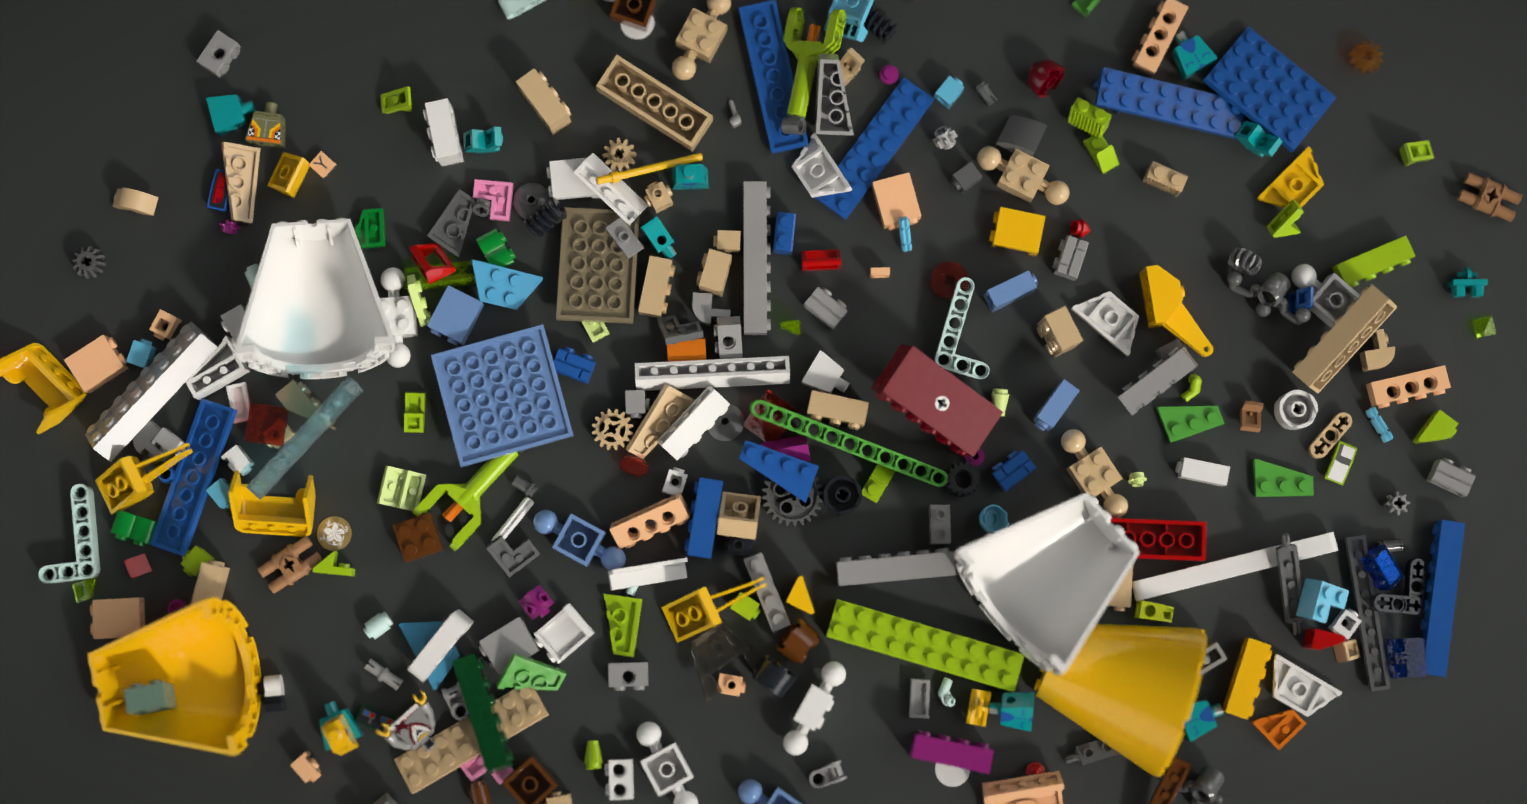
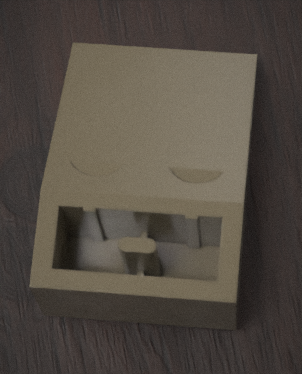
M292 380L275 394L287 410L333 430L336 429L333 417L329 413L327 414L325 411H322L323 405L317 398L315 399L313 396H310L312 392L305 383L303 384L301 381L298 383Z

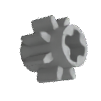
M942 126L935 131L934 135L936 138L933 141L936 147L939 146L940 149L948 150L955 145L956 140L954 138L957 137V134L950 126L948 128Z
M1396 491L1394 492V497L1392 495L1386 496L1389 500L1384 505L1388 506V513L1395 511V515L1398 516L1400 515V510L1402 512L1408 511L1406 506L1410 502L1405 499L1406 494L1399 496V492ZM1394 502H1400V506L1394 505Z

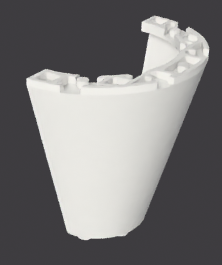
M337 218L336 220L318 219L314 224H308L306 220L290 223L281 221L272 224L235 346V355L240 362L246 363L247 361L250 368L273 376L288 378V374H300V379H327L347 376V371L358 369V373L364 372L386 361L389 358V353L394 352L395 339L351 220Z
M1088 493L966 545L955 553V559L959 561L956 563L959 575L971 596L975 595L976 599L981 602L979 607L1008 641L1013 639L1016 642L1015 644L1020 647L1019 651L1045 671L1049 672L1052 670L1055 675H1062L1067 671L1140 553L1137 550V545L1124 535L1125 532L1119 525L1114 526L1111 523V515L1106 510H1102L1098 505L1097 499Z

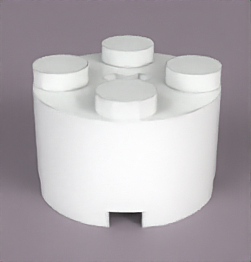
M1293 390L1285 393L1274 404V415L1277 422L1284 429L1298 430L1309 426L1315 420L1318 412L1315 398L1303 390ZM1298 408L1299 411L1294 413L1293 409Z

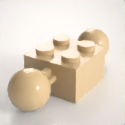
M707 0L709 8L707 14L695 8L692 9L676 39V47L686 51L684 56L676 58L672 64V72L676 78L688 80L694 76L696 72L694 60L696 57L708 63L711 62L727 32V25L718 21L717 17L729 10L731 0Z
M993 146L982 148L977 155V162L982 169L994 170L997 168L1003 171L997 187L1029 203L1033 200L1037 190L1044 192L1046 199L1054 205L1063 204L1069 197V188L1064 182L1056 180L1050 183L1043 179L1050 165L1018 149H1015L1009 162L1002 159L999 150Z
M1077 429L1067 430L1062 435L1061 445L1066 452L1075 454L1079 461L1066 468L1082 494L1088 493L1095 497L1101 493L1105 500L1103 509L1111 515V518L1123 517L1128 510V502L1122 495L1114 494L1110 488L1122 480L1119 472L1102 446L1088 454L1084 448L1086 444L1084 434Z

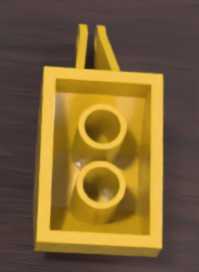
M1159 265L1146 266L1140 272V279L1149 328L1164 326L1202 357L1211 355L1214 350L1212 344L1205 337L1182 303L1183 297H1185V290L1180 285V281Z
M185 443L141 463L137 457L127 456L121 458L99 476L95 482L111 515L117 513L118 510L123 511L145 500L154 493L151 481L181 459L193 453L192 449L180 453L190 447L189 443ZM176 455L147 475L145 474L144 469Z
M764 577L710 596L707 588L703 587L661 607L677 643L722 623L718 612L768 585L767 583L762 584L717 610L712 599L764 580Z

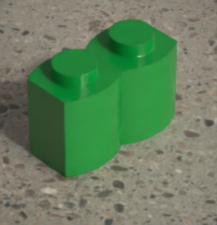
M495 228L476 239L488 263L506 268L515 264L513 259L516 256L511 247L507 249L504 244L507 239L502 231L498 232Z
M118 510L111 533L116 534L115 538L124 541L130 538L134 540V544L145 546V543L150 544L157 521Z

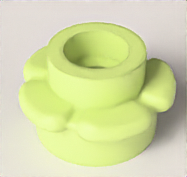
M1143 472L1129 474L1128 483L1132 484L1133 487L1143 486L1144 481H1147Z

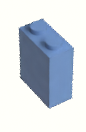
M1028 270L987 290L983 296L991 312H994L1032 294L1037 289L1038 281L1035 275L1031 274Z
M448 285L427 325L431 329L430 333L438 337L444 335L448 337V342L456 346L459 343L464 345L484 304Z
M1065 379L1062 380L1033 418L1034 425L1041 431L1051 430L1080 390Z

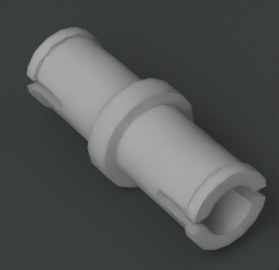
M372 658L369 660L370 665L367 664L364 668L378 677V681L385 682L395 690L403 682V680L391 673L389 668L382 667Z

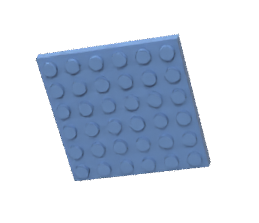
M543 324L431 355L461 467L574 436Z

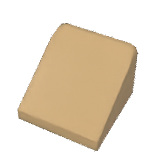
M1356 638L1333 646L1338 663L1361 657Z

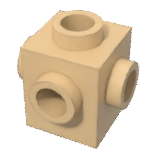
M656 181L647 186L648 189L645 190L647 196L644 199L649 207L653 206L656 214L673 205L670 197L673 194L668 185L664 186L663 182L658 183Z

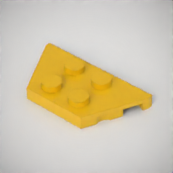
M1308 146L1257 199L1284 208L1294 199L1302 207L1324 185L1318 173V166L1313 160L1311 148Z

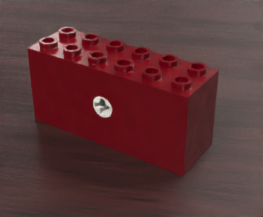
M901 344L871 388L876 392L875 396L878 399L891 403L890 407L906 414V419L912 423H918L921 425L919 427L921 430L935 435V440L943 445L951 446L949 450L964 457L966 455L974 457L1003 413V411L943 367L910 345Z

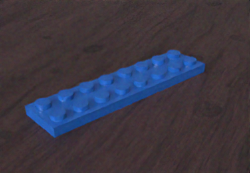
M771 0L739 7L771 153L774 154L809 146L806 131L803 135L784 134L781 128L783 118L790 117L787 115L794 78L786 44L783 41L784 35L776 1Z
M1106 67L1101 69L1095 101L1096 106L1238 140L1235 134L1243 125L1244 114L1222 96Z
M904 77L838 165L839 170L853 190L818 196L815 199L846 221L871 187L872 182L877 179L931 106L934 98Z
M201 398L186 440L190 447L182 451L192 449L193 453L178 462L150 545L185 556L208 495L206 489L212 484L238 410Z

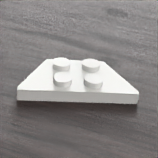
M816 133L812 134L809 146L803 148L800 157L792 165V168L811 197L853 190Z
M1106 292L1071 308L1074 313L1126 357L1129 356L1139 315L1112 292Z
M1275 654L1273 698L1309 717L1317 709L1322 708L1329 701L1342 694L1341 691Z

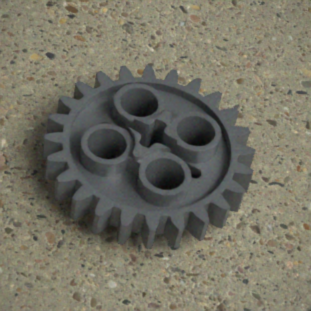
M817 477L813 481L808 495L811 503L807 507L801 506L798 497H796L795 501L789 498L778 503L777 499L790 495V492L786 490L785 494L778 495L775 492V487L778 484L772 480L771 482L765 481L764 483L768 488H764L762 491L767 493V495L763 496L762 499L767 500L763 507L770 508L767 514L773 512L772 520L778 517V524H781L784 520L787 527L790 522H793L794 527H796L797 521L801 525H804V519L810 522V515L817 516L814 510H821V507L817 504L824 501L819 498V496L823 495V492L818 491L822 484L816 485L819 478ZM790 503L792 511L784 513L781 509L782 504Z

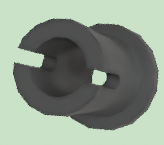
M984 81L975 89L977 90L976 93L981 95L989 107L998 98L988 87L989 84H986Z
M519 475L512 483V486L526 493L525 496L533 497L538 489L535 483L531 484Z
M1381 539L1376 545L1378 553L1383 555L1387 552L1403 551V546L1400 547V545H1403L1401 539L1389 541Z

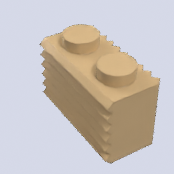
M1153 161L1148 167L1143 182L1151 186L1153 185L1158 189L1160 188L1164 192L1167 191L1171 195L1178 196L1182 192L1188 176Z

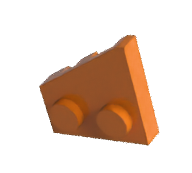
M1293 709L1251 722L1277 750H1280L1307 724Z

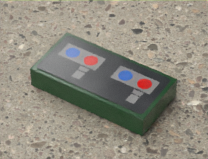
M362 704L355 722L374 730L377 729L383 733L384 726L381 723L390 727L400 717Z

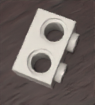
M633 758L609 759V764H605V776H609V784H606V796L610 795V800L634 799ZM616 764L624 766L625 771L623 774L618 775L614 772ZM622 784L625 787V792L617 794L614 790L615 785Z

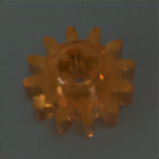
M1365 40L1360 45L1356 44L1354 50L1349 53L1350 56L1354 57L1349 63L1356 64L1353 70L1360 68V74L1366 70L1367 74L1370 75L1373 70L1377 71L1380 69L1379 65L1384 62L1383 59H1380L1384 52H1378L1380 45L1373 47V41L1367 45Z

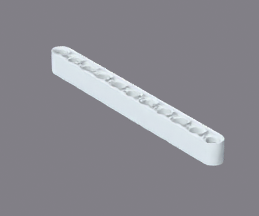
M1334 532L1290 542V544L1297 546L1299 560L1338 551ZM1280 545L1133 581L1132 589L1135 601L1278 566L1276 547Z

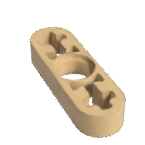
M1345 412L1336 414L1309 445V455L1314 459L1323 458L1350 428L1352 417ZM1345 417L1346 425L1343 424L1338 429L1335 428L1340 423L1339 418ZM1328 430L1335 433L1333 441H1328L1325 437V433ZM1322 443L1327 444V445H1323L1322 448L1320 449V451H1321L1322 453H1317V454L1314 453L1315 450H1316V449L1314 448V446H1315V447H1318V446H1320Z

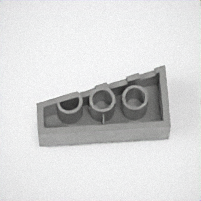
M819 54L814 126L816 134L854 135L838 54Z

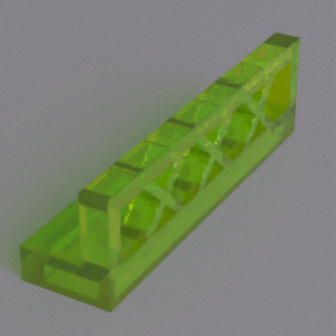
M471 260L453 262L454 267L460 271L459 274L446 276L431 284H428L426 279H424L418 267L404 268V289L409 292L407 277L410 272H418L422 275L419 279L422 290L442 288L448 285L475 284L474 273L467 274L464 272L471 265ZM436 264L430 266H444V264Z

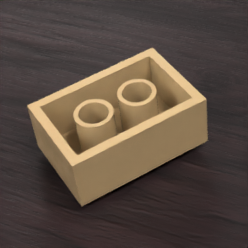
M534 68L516 81L520 92L553 135L571 123L569 117L571 113L564 101L559 102L558 93L552 86L548 87L547 79L541 71L537 72Z
M1066 306L1044 316L1037 323L1038 334L1041 338L1044 337L1047 343L1045 347L1050 355L1053 354L1054 358L1075 348L1083 341Z
M812 390L806 417H810V419L820 423L821 420L829 421V425L837 427L840 424L848 425L847 429L858 431L859 428L864 427L869 402Z

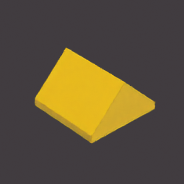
M283 152L267 186L295 198L310 167V163L303 157Z
M803 576L797 578L786 603L808 614H813L815 612Z

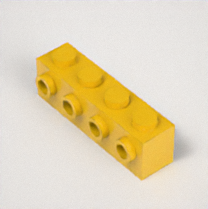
M1244 638L1222 707L1223 712L1247 720L1248 717L1252 716L1254 712V698H1257L1260 693V687H1258L1260 679L1263 680L1265 677L1266 669L1264 667L1266 661H1269L1272 655L1271 645L1252 638Z

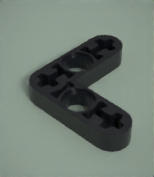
M1419 558L1408 560L1405 566L1404 596L1374 594L1369 601L1371 609L1377 612L1416 615L1422 613L1425 600V562ZM1413 565L1418 566V569H1413ZM1414 581H1416L1418 584V590L1416 592H1414L1411 588V585ZM1395 599L1400 601V607L1397 610L1393 606ZM1377 601H1387V605H1379ZM1407 603L1416 604V608L1407 607Z

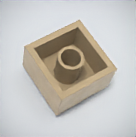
M709 249L708 254L704 253L702 267L704 269L703 272L699 271L696 281L700 292L712 293V295L722 297L732 263V255Z
M723 491L717 535L755 540L761 496Z

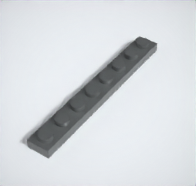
M1366 535L1345 538L1356 612L1358 614L1357 618L1361 620L1359 631L1369 691L1391 689L1379 614L1377 611L1372 610L1369 604L1371 596L1375 594Z

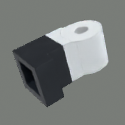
M282 675L265 676V712L287 710Z

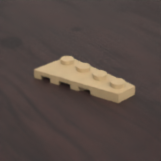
M665 383L627 445L626 450L644 459L658 444L657 440L686 411L695 399Z

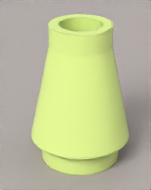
M993 388L991 393L992 404L1003 411L1001 416H1005L1010 395L1008 394V389Z

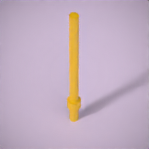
M701 153L621 172L613 171L609 172L608 175L596 177L595 181L597 185L608 182L617 183L621 179L672 168L675 165L701 161L703 157Z

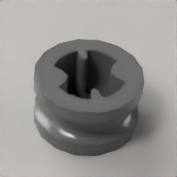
M484 198L476 199L473 206V212L481 217L488 216L491 209V203Z

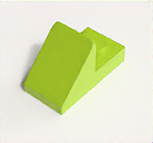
M407 86L381 94L382 113L390 114L399 110L411 112L410 87Z
M1093 135L1083 141L1084 146L1102 174L1119 165L1113 145L1109 146L1103 136L1098 139Z
M1429 140L1406 143L1399 149L1404 166L1434 158Z
M1292 199L1268 224L1267 228L1273 237L1277 238L1301 233L1294 223L1304 212L1297 201Z
M877 464L862 489V496L877 504L893 477L895 470Z
M333 551L313 568V572L355 577V569L350 568L351 564L339 563V566L336 567L338 551Z

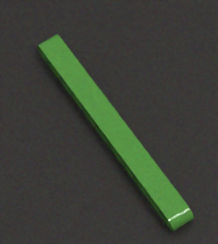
M754 400L750 404V413L755 417L928 484L941 487L948 480L946 472L771 403L763 400ZM757 403H761L764 406V411L761 414H757L754 411ZM776 410H779L782 414L779 421H775L772 418V414ZM797 417L800 421L799 426L793 428L790 424L791 419ZM811 424H815L818 429L814 435H811L808 431ZM829 431L835 433V439L831 442L826 439ZM847 438L853 440V446L849 449L844 446V441ZM865 445H869L871 452L865 456L862 453V448ZM883 452H887L889 456L886 462H881L880 455ZM900 459H905L906 466L903 469L898 467ZM918 466L924 468V473L921 476H917L915 472ZM939 472L942 478L938 483H935L933 476Z

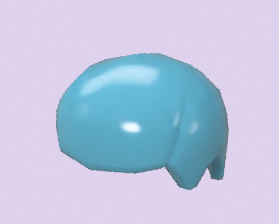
M992 504L984 507L979 515L981 527L986 532L992 534L1007 528L1010 524L1007 520L1008 513L998 505Z

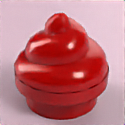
M1083 219L1074 220L1070 226V233L1076 238H1083L1091 231L1089 225Z
M1038 762L1029 763L1025 769L1026 776L1045 773L1043 765Z

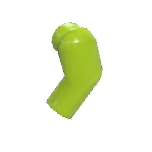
M1191 374L1188 377L1190 388L1181 394L1185 402H1188L1200 392L1202 380L1196 374Z

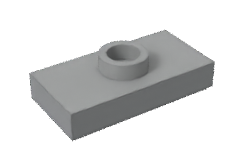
M621 217L606 227V231L627 259L644 249Z
M910 678L909 718L929 719L930 679Z

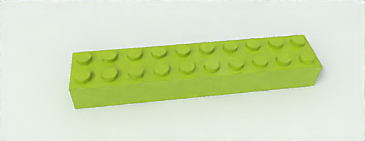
M839 599L836 600L826 637L1011 692L1015 691L1024 655Z

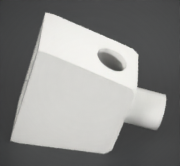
M821 350L801 382L805 386L827 394H831L834 387L844 393L850 383L840 378L844 369Z

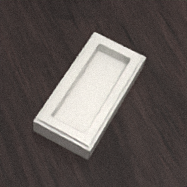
M246 382L227 385L226 390L230 408L238 410L233 423L253 420Z

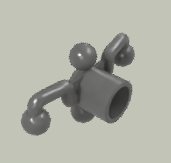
M1233 271L1228 274L1227 281L1231 291L1246 297L1255 296L1259 299L1260 303L1256 306V312L1259 316H1268L1271 312V307H1276L1282 316L1295 325H1302L1310 319L1311 313L1307 308L1297 309L1295 315L1287 310L1289 303L1284 296L1289 291L1291 283L1284 274L1273 272L1262 285L1253 284L1250 290L1238 286L1242 282V275L1239 272Z
M1205 766L1200 770L1195 782L1192 780L1185 781L1179 791L1192 792L1194 798L1191 804H1207L1211 802L1223 804L1224 798L1218 792L1225 778L1219 770Z

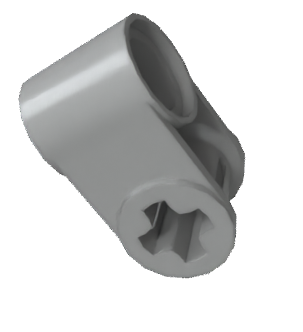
M459 682L448 689L443 688L442 693L452 716L457 720L468 718L469 714ZM460 706H464L466 709V714L463 717L457 714V709Z
M841 759L811 771L808 776L809 783L815 788H822L847 779L840 765ZM816 773H820L823 777L820 784L813 783L812 778Z

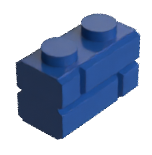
M777 212L773 253L792 255L796 214Z
M566 346L564 349H558L554 359L557 373L585 384L589 383L596 366L592 356L584 353L582 356L575 354L574 349Z
M1017 450L1013 451L1007 456L1009 458L1007 462L1003 464L1000 461L992 468L994 472L991 473V476L1004 492L1008 491L1036 469L1034 463L1023 450L1020 452Z

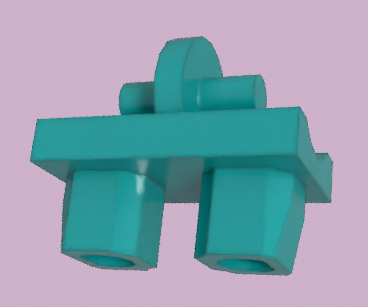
M1464 267L1463 272H1457V278L1463 279H1453L1452 282H1447V288H1451L1453 298L1465 297V288H1470L1471 297H1482L1484 286L1488 285V279H1471L1477 278V272H1471L1470 267Z

